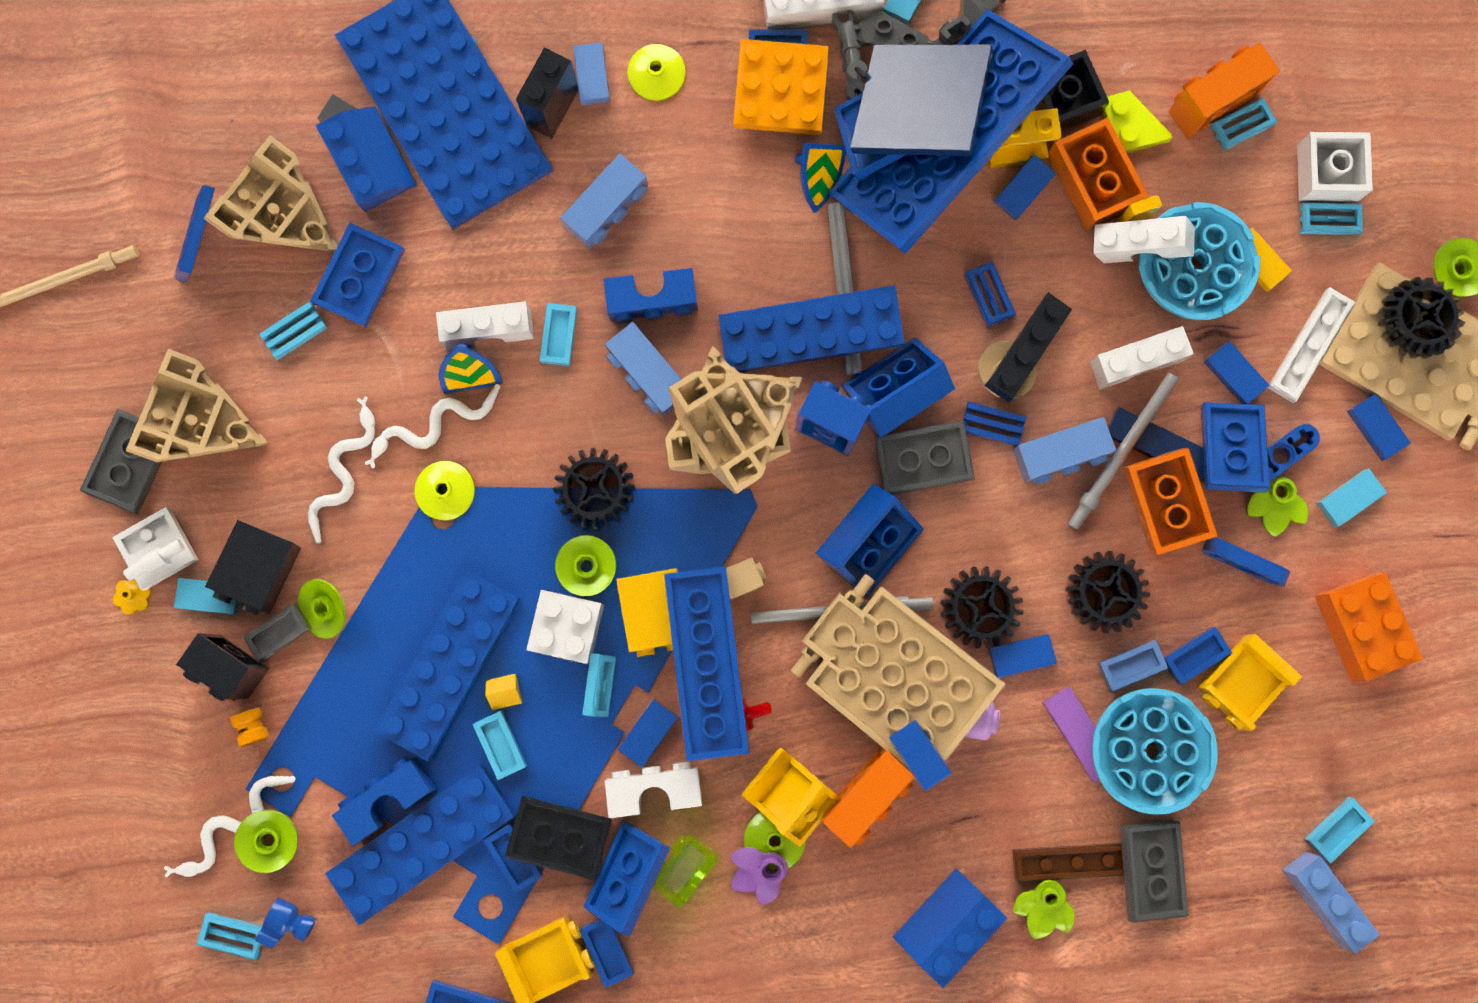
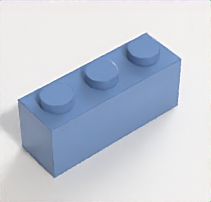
M619 153L560 217L563 227L588 249L594 244L599 245L607 237V230L614 222L618 224L625 218L628 213L627 208L634 201L639 202L645 196L648 190L646 175Z
M632 322L605 344L609 352L606 358L616 370L622 367L628 375L624 379L635 392L640 389L647 397L644 403L655 415L660 412L665 418L674 410L668 388L682 379Z
M1102 417L1020 444L1013 449L1024 483L1034 481L1035 485H1039L1052 480L1051 474L1062 471L1063 476L1080 471L1079 465L1090 462L1093 467L1109 461L1108 456L1116 452V448L1106 420Z
M1305 852L1282 869L1341 948L1356 954L1380 935L1321 856Z

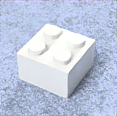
M1310 132L1297 144L1299 202H1358L1373 191L1370 133Z
M541 590L526 650L589 664L590 654L594 652L605 605Z

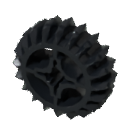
M1415 277L1410 281L1404 280L1397 287L1395 286L1388 292L1389 296H1386L1381 301L1384 307L1379 309L1377 313L1384 317L1383 320L1379 321L1378 326L1386 328L1381 337L1389 336L1392 339L1388 347L1398 345V354L1403 355L1409 352L1410 358L1421 356L1422 359H1427L1433 355L1438 356L1444 353L1445 349L1451 348L1455 344L1454 340L1462 335L1459 328L1463 327L1466 323L1459 319V316L1463 315L1466 311L1457 308V304L1460 303L1461 299H1453L1451 297L1454 289L1449 288L1445 291L1443 289L1444 281L1434 284L1432 277H1427L1424 280L1420 277ZM1413 297L1425 299L1429 304L1423 303L1420 299L1415 300ZM1426 311V313L1422 316L1423 320L1420 321L1421 323L1416 325V323L1420 320V315H1422L1421 313ZM1418 332L1423 337L1427 336L1430 340L1419 338L1412 333Z
M591 448L590 457L587 458L585 452L580 450L579 456L581 460L576 461L573 456H569L568 460L572 466L568 468L566 465L561 464L560 469L566 473L565 477L561 475L555 476L557 482L563 483V486L553 488L554 493L563 494V496L555 500V503L557 505L567 504L560 512L564 516L573 512L569 519L572 524L576 523L581 517V528L585 529L588 526L589 520L592 521V528L594 530H598L599 520H602L604 526L608 528L610 527L608 520L610 516L616 522L621 521L620 516L616 513L619 509L626 514L629 512V509L623 505V502H634V498L626 494V492L635 491L636 489L634 484H626L634 476L632 473L622 474L628 468L626 462H623L616 466L619 461L617 454H614L610 460H607L609 456L608 450L603 449L600 457H597V450ZM590 466H603L602 470H599L591 477L579 473ZM612 472L616 474L619 483L616 498L606 490V484ZM573 480L582 487V495L579 498L580 502L577 507L571 498ZM583 481L589 485L591 483L595 485V482H599L598 486L606 497L600 493L598 495L594 493L593 496H590L591 491ZM596 501H603L611 505L600 512H585L587 507H591Z
M1107 551L1104 558L1100 552L1093 554V560L1089 556L1082 559L1084 566L1076 564L1073 567L1079 576L1073 574L1068 576V580L1075 583V586L1065 588L1066 592L1074 593V598L1066 600L1067 604L1076 603L1077 608L1071 611L1072 615L1075 616L1082 613L1083 616L1079 621L1082 625L1087 624L1091 620L1090 630L1096 631L1100 624L1102 633H1109L1111 626L1115 633L1121 632L1122 624L1126 628H1131L1133 626L1131 618L1135 620L1142 618L1137 609L1145 610L1148 607L1146 603L1141 601V598L1150 597L1149 592H1142V587L1147 586L1149 582L1148 580L1140 581L1138 578L1144 573V570L1138 569L1133 571L1132 569L1136 562L1132 559L1124 564L1125 554H1118L1114 559L1113 551ZM1105 567L1111 569L1102 582L1088 579L1098 568ZM1122 576L1128 584L1129 593L1121 588L1120 581ZM1110 586L1111 589L1109 591H1112L1114 596L1105 598V594L1102 593L1100 588ZM1085 588L1086 591L1090 592L1095 598V604L1093 607L1096 609L1095 611L1090 607L1089 603L1087 602ZM1114 602L1127 605L1115 617L1104 616L1105 611L1109 610Z
M987 566L982 568L981 575H979L977 567L970 568L971 577L964 570L959 572L962 582L952 578L949 582L955 589L944 588L943 590L945 595L951 597L950 600L944 599L940 601V605L949 606V611L940 613L941 617L950 616L952 620L944 625L945 628L949 629L956 626L957 629L953 632L952 637L956 639L963 633L962 644L968 645L973 638V645L976 649L981 647L983 639L986 648L993 647L992 638L999 645L1003 644L1004 638L1001 633L1012 637L1014 633L1008 626L1019 627L1021 624L1018 620L1013 619L1014 615H1023V610L1015 609V604L1022 603L1023 599L1021 597L1013 599L1012 596L1019 588L1017 586L1007 588L1011 581L1009 576L999 581L1001 576L1000 570H995L990 577V569ZM972 583L987 584L978 597L967 596L962 592ZM995 589L1003 598L1005 605L1004 613L994 604ZM982 599H985L984 607L990 613L984 612L981 613V616H978L979 608L973 602L980 603ZM958 602L962 603L961 605L969 610L968 627L959 616ZM985 618L996 619L1001 622L994 630L988 633L976 632L978 626L982 624Z

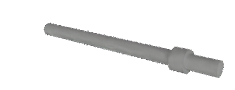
M1170 372L1167 373L1088 493L1085 492L1079 500L1080 506L1068 522V525L1078 530L1090 511H1095L1101 502L1099 500L1100 496L1179 378Z
M908 596L896 597L913 611L934 609L932 597L909 599ZM862 603L859 608L863 610L868 603ZM829 606L751 612L752 624L819 619Z

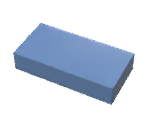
M602 42L573 46L581 106L610 102Z
M1156 640L1149 641L1097 663L1109 691L1112 692L1168 669Z

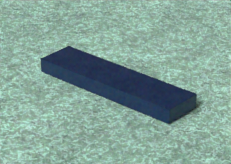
M1118 407L1108 426L1112 439L1122 443L1139 416ZM1150 422L1132 449L1153 458L1181 448H1189L1199 481L1205 484L1203 447Z

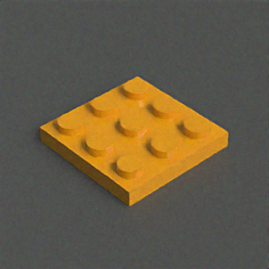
M741 39L733 128L821 135L829 46Z

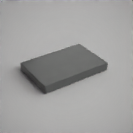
M117 409L79 491L134 514H139L162 462H154L126 451L139 417Z
M964 420L886 434L881 438L875 436L883 487L885 491L892 495L975 480Z
M1172 820L1120 825L1128 921L1134 923L1188 916L1180 821Z

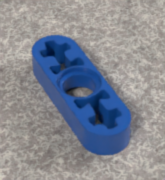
M1310 424L1299 425L1267 448L1270 481L1317 447L1320 441V434L1314 426ZM1307 433L1309 436L1306 440L1307 443L1298 445L1296 448L1291 445L1300 439L1302 434ZM1276 448L1286 451L1288 459L1285 464H1279L1273 459V451Z
M1214 537L1206 540L1201 550L1202 553L1276 586L1284 587L1290 575L1288 569L1219 538Z

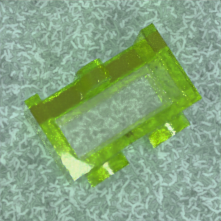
M693 833L688 834L687 837L681 835L670 849L674 854L668 862L664 861L653 885V888L679 909L687 903L721 858L720 854L712 850Z

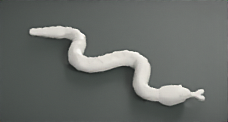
M496 384L483 402L482 407L478 410H472L461 401L451 397L440 399L431 409L429 433L425 437H418L401 426L388 427L373 442L371 447L372 457L365 462V465L371 464V467L375 468L374 460L388 448V440L392 436H398L407 444L417 449H427L436 444L441 435V416L447 409L455 411L461 417L468 420L483 418L492 409L500 385Z
M367 396L363 400L357 399L362 404L359 415L360 422L366 429L365 435L362 438L339 441L330 449L328 455L330 469L343 484L341 492L321 496L310 504L308 523L316 544L321 543L320 525L317 517L318 510L325 506L343 504L354 493L355 482L351 474L340 463V455L345 451L363 449L370 445L374 439L376 421L372 412L366 407Z
M268 776L255 782L249 791V803L252 813L264 810L260 797L262 789L295 782V777ZM225 815L210 818L204 823L200 833L205 855L203 862L199 864L196 862H185L175 869L165 866L164 869L168 871L165 877H168L171 873L192 877L209 870L216 859L213 832L217 828L222 827L236 833L241 822Z

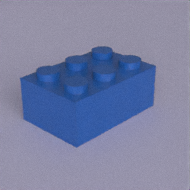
M815 381L798 413L795 430L849 456L872 409L867 407L868 403L858 396L851 395L849 398L839 393L840 389L830 382L823 381L821 384Z

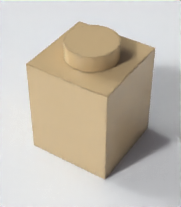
M751 557L726 568L730 601L761 589L764 586L762 580L766 579V575L760 562L755 563Z

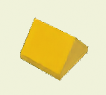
M516 673L486 681V698L492 711L523 703Z

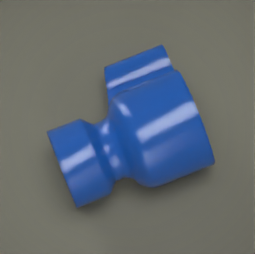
M278 897L270 908L255 941L273 949L287 932H291L294 938L305 942L316 922V918L307 914L300 915L296 905Z

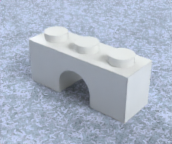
M1187 216L1096 224L1094 254L1103 263L1133 261L1134 254L1154 253L1160 255L1163 259L1194 256L1195 226Z
M526 301L436 312L439 342L446 350L453 349L459 344L476 346L475 342L482 339L497 338L504 340V342L534 339L532 313Z
M1181 326L1099 354L1089 363L1098 387L1101 390L1128 381L1130 378L1152 369L1157 371L1183 362L1194 353L1184 327Z
M691 762L672 764L673 770L661 771L660 766L642 768V774L630 775V770L611 772L612 778L604 780L609 818L640 814L642 812V793L650 787H659L668 794L671 810L702 806L703 800L698 766L691 767Z

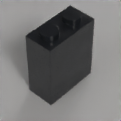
M544 47L516 98L526 126L551 139L579 91L571 60Z
M237 520L205 587L215 591L212 597L230 604L231 600L234 599L242 603L240 609L258 615L261 610L270 614L301 548L293 542Z

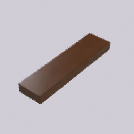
M1121 843L1012 849L1014 878L1016 882L1124 876Z

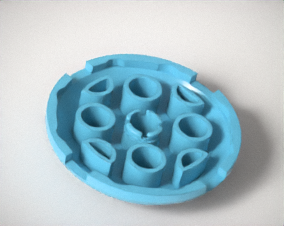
M1193 202L1189 205L1171 208L1158 218L1188 217L1195 226L1194 256L1163 259L1158 254L1139 253L1140 275L1147 291L1161 307L1174 315L1190 320H1210L1232 312L1249 297L1259 277L1260 255L1257 256L1256 247L1253 242L1255 238L1252 232L1237 215L1215 204ZM1191 258L1197 259L1201 263L1202 269H1194Z
M1139 689L1116 699L1099 718L1092 738L1093 765L1103 787L1114 799L1124 806L1146 814H1168L1191 805L1193 800L1203 791H1206L1213 779L1217 766V741L1207 717L1188 698L1165 689ZM1154 742L1158 751L1156 756L1150 759L1145 749L1148 744Z

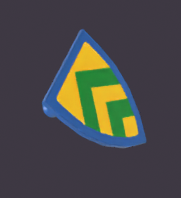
M804 143L803 152L798 153L795 157V163L801 165L800 175L805 199L813 213H816L831 196L828 192L841 177L846 158L845 145Z
M456 345L446 354L440 364L438 376L444 394L503 384L495 365L485 356L472 350L470 345Z

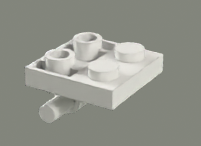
M168 507L161 509L112 537L129 567L123 571L125 577L129 581L135 579L141 590L151 588L199 560L174 513Z

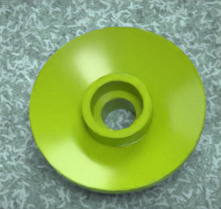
M1469 238L1450 240L1443 244L1435 254L1433 260L1434 277L1437 282L1444 281L1443 289L1445 291L1449 288L1454 289L1453 296L1469 297L1478 293V242ZM1455 265L1460 270L1459 274L1455 270Z
M588 535L575 537L566 542L558 552L555 562L556 575L561 585L569 592L579 596L596 595L604 591L614 579L616 573L615 555L609 545L597 537ZM585 561L592 563L593 567L590 572L582 570V564Z
M313 579L306 582L300 589L298 606L312 627L310 632L324 639L337 636L342 631L346 621V610L341 595L332 584L325 580Z
M261 810L246 817L238 826L234 837V848L240 862L248 869L259 873L275 872L286 866L294 857L298 846V834L295 825L286 815L274 810ZM266 834L273 836V844L265 843L264 836Z
M759 812L750 820L746 827L744 835L745 848L754 847L764 854L769 852L778 853L785 858L788 868H790L802 856L806 841L801 847L797 846L776 829L777 827L764 814ZM773 835L781 838L780 845L776 847L769 843V839ZM767 864V867L770 870H775L778 868L776 864Z

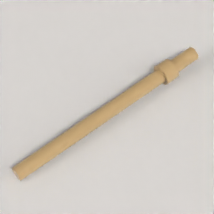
M135 245L116 252L110 250L99 254L98 258L2 293L0 294V307L103 269L109 271L117 268L119 263L138 257L139 251Z

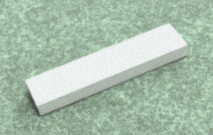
M1331 287L1327 288L1271 380L1270 386L1267 388L1292 403L1297 402L1355 302Z

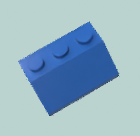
M375 107L343 111L315 125L354 199L364 212L417 186Z
M916 337L905 343V346L899 347L862 371L861 374L856 375L841 385L849 398L851 395H855L868 403L867 407L872 410L866 420V424L880 438L955 390L945 363Z
M872 484L817 550L816 554L853 588H855L865 574L871 577L875 582L864 595L868 598L924 528L895 496Z
M955 868L893 935V938L927 974L944 988L1006 921L1007 917Z

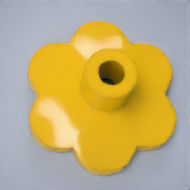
M135 579L119 581L116 585L117 593L113 596V603L121 607L122 612L128 615L134 614L136 610L144 611L149 605L148 598L152 593L151 588L141 590Z

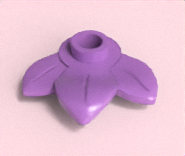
M754 847L741 848L731 854V860L739 867L732 880V890L741 892L756 891V897L761 905L773 901L779 894L780 881L787 874L788 865L785 858L775 852L764 854ZM767 864H776L778 868L775 870L768 869Z

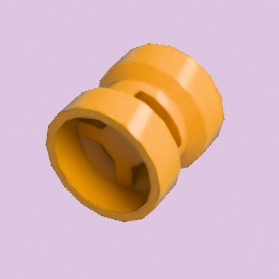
M260 707L230 717L232 727L236 728L238 732L236 739L239 747L247 746L270 737L267 727L262 725L261 719L263 714Z

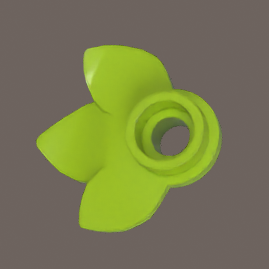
M1286 477L1274 478L1270 481V489L1267 493L1255 492L1247 504V515L1250 517L1262 516L1264 528L1273 537L1285 531L1290 521L1305 524L1308 519V506L1306 502L1297 495L1295 484ZM1277 487L1282 488L1284 491L1282 498L1276 494Z
M1042 881L1035 890L1021 893L1013 906L1014 913L1027 916V928L1034 939L1048 936L1055 927L1067 933L1073 928L1075 919L1074 909L1066 901V893L1063 886L1056 881ZM1048 894L1056 895L1052 900L1045 899Z

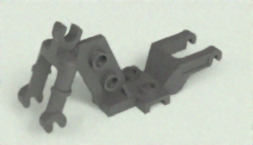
M961 0L959 17L956 20L951 19L941 27L939 38L935 41L930 40L926 35L879 10L857 25H854L852 10H847L848 21L840 22L837 18V12L833 13L832 24L834 30L838 33L840 52L844 65L842 69L845 72L848 84L846 89L847 100L856 97L855 93L861 94L864 91L865 85L862 83L861 75L866 77L868 68L861 61L859 50L863 46L956 45L987 9L993 13L997 11L998 1Z

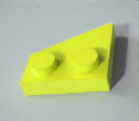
M1130 91L1107 96L1109 104L1102 115L1104 119L1109 118L1126 153L1171 141V133Z

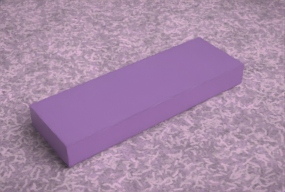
M1066 687L1042 702L1090 780L1096 782L1099 778L1093 765L1091 749L1095 726L1072 689Z

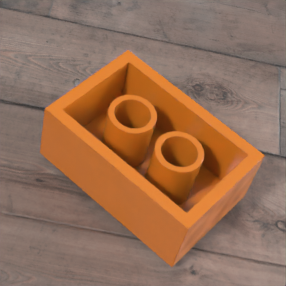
M1261 42L1251 48L1248 45L1243 46L1231 56L1232 60L1224 63L1223 60L1219 61L1208 69L1206 76L1201 79L1195 76L1182 86L1184 90L1173 98L1175 103L1168 112L1187 139L1260 95L1281 70Z
M1109 118L1054 142L1048 153L1049 159L1086 231L1094 229L1096 224H1104L1120 217L1130 204L1146 199L1149 196Z
M1181 448L1122 467L1150 553L1160 555L1218 536L1189 448Z
M1386 572L1369 574L1315 595L1351 681H1368L1423 659Z
M880 747L838 794L839 800L823 818L822 822L850 848L855 843L860 846L871 834L869 827L876 819L882 822L891 812L892 807L890 804L897 796L902 799L911 790L914 784L910 781L915 776L887 750Z

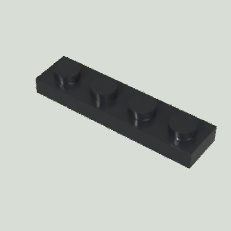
M1048 292L984 386L1008 403L1012 401L1072 309Z

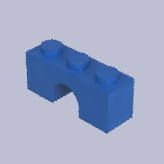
M693 268L663 271V288L658 294L650 297L643 296L636 290L633 275L603 279L607 314L610 321L615 320L616 323L622 324L632 322L633 318L645 317L646 320H656L662 318V314L674 313L675 316L692 314V311L698 310Z
M403 758L389 768L392 773L387 777L381 779L378 776L365 784L363 787L366 791L356 798L352 794L337 804L340 810L332 814V817L352 846L361 843L386 825L378 810L379 803L385 795L395 797L405 810L437 789L417 759L407 762Z

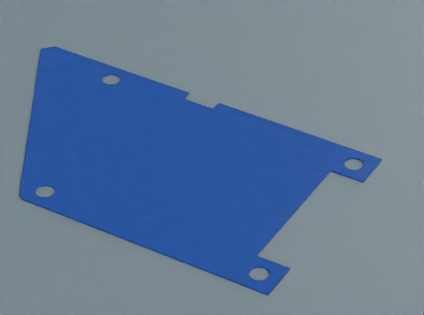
M438 487V493L443 495L447 492L448 488ZM475 487V496L470 508L463 515L456 518L453 525L448 529L436 528L432 523V518L426 515L419 507L247 785L246 790L250 791L255 782L271 776L276 769L280 767L288 768L295 777L293 786L285 792L277 791L273 787H265L262 789L260 797L263 801L291 817L315 777L347 797L354 794L357 798L366 791L363 787L365 784L378 776L384 779L392 773L389 768L405 758L407 762L417 759L437 789L405 810L395 797L385 795L379 803V814L393 825L480 765H483L515 815H517L522 796L579 810L625 733L612 725L635 685L649 692L672 651L667 652V646L654 648L655 654L637 657L636 652H629L616 579L677 568L678 572L722 567L758 507L751 489H743L739 493L734 494L730 489L636 488L635 491L626 492L627 495H631L634 498V502H623V505L629 509V512L626 514L620 509L616 512L620 516L621 521L616 522L610 516L608 518L610 527L606 528L603 521L599 520L598 530L592 528L591 520H589L588 526L585 529L581 528V517L576 523L572 524L569 519L573 512L565 516L562 515L560 511L567 504L557 505L555 503V500L563 496V494L554 493L553 488ZM571 488V498L576 507L580 502L579 498L582 495V488ZM588 488L591 491L590 496H593L594 493L596 495L600 493L606 497L600 488ZM606 488V490L616 498L619 488ZM596 501L591 507H587L585 512H600L611 505L603 501ZM588 535L603 540L609 545L615 555L616 573L614 579L604 591L593 596H579L569 592L561 585L556 575L555 562L558 552L566 542L578 536ZM585 561L582 564L584 572L592 570L593 566L590 561ZM467 569L519 597L521 600L430 761H426L375 733L374 730L392 700L391 696L398 670L410 669ZM541 590L605 605L593 654L616 656L608 717L582 715L589 664L526 650ZM516 673L523 703L492 711L486 698V681ZM499 711H503L527 767L497 780L473 724ZM516 816L452 860L477 875L453 917L498 945L537 882L536 880L515 894L483 840L509 823H512L514 826ZM538 866L541 872H543L544 867ZM488 894L496 895L502 902V912L494 919L484 918L478 909L480 899Z

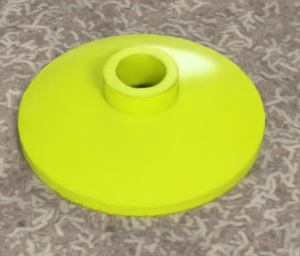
M653 44L641 48L633 55L628 65V79L631 87L639 96L647 100H666L674 96L681 89L685 81V65L681 56L674 49L665 45ZM654 65L661 66V69L657 72H654L651 70V67Z
M439 461L429 465L420 473L415 484V499L418 506L426 515L436 520L447 521L460 517L470 508L475 496V485L470 473L460 464L451 461ZM441 484H446L447 492L440 495L438 487Z

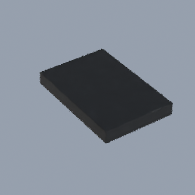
M522 796L505 858L596 881L612 819Z

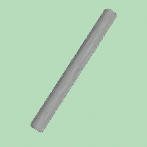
M840 202L830 203L828 205L836 288L837 295L853 292L844 206ZM861 354L844 356L846 374L850 376L861 374Z

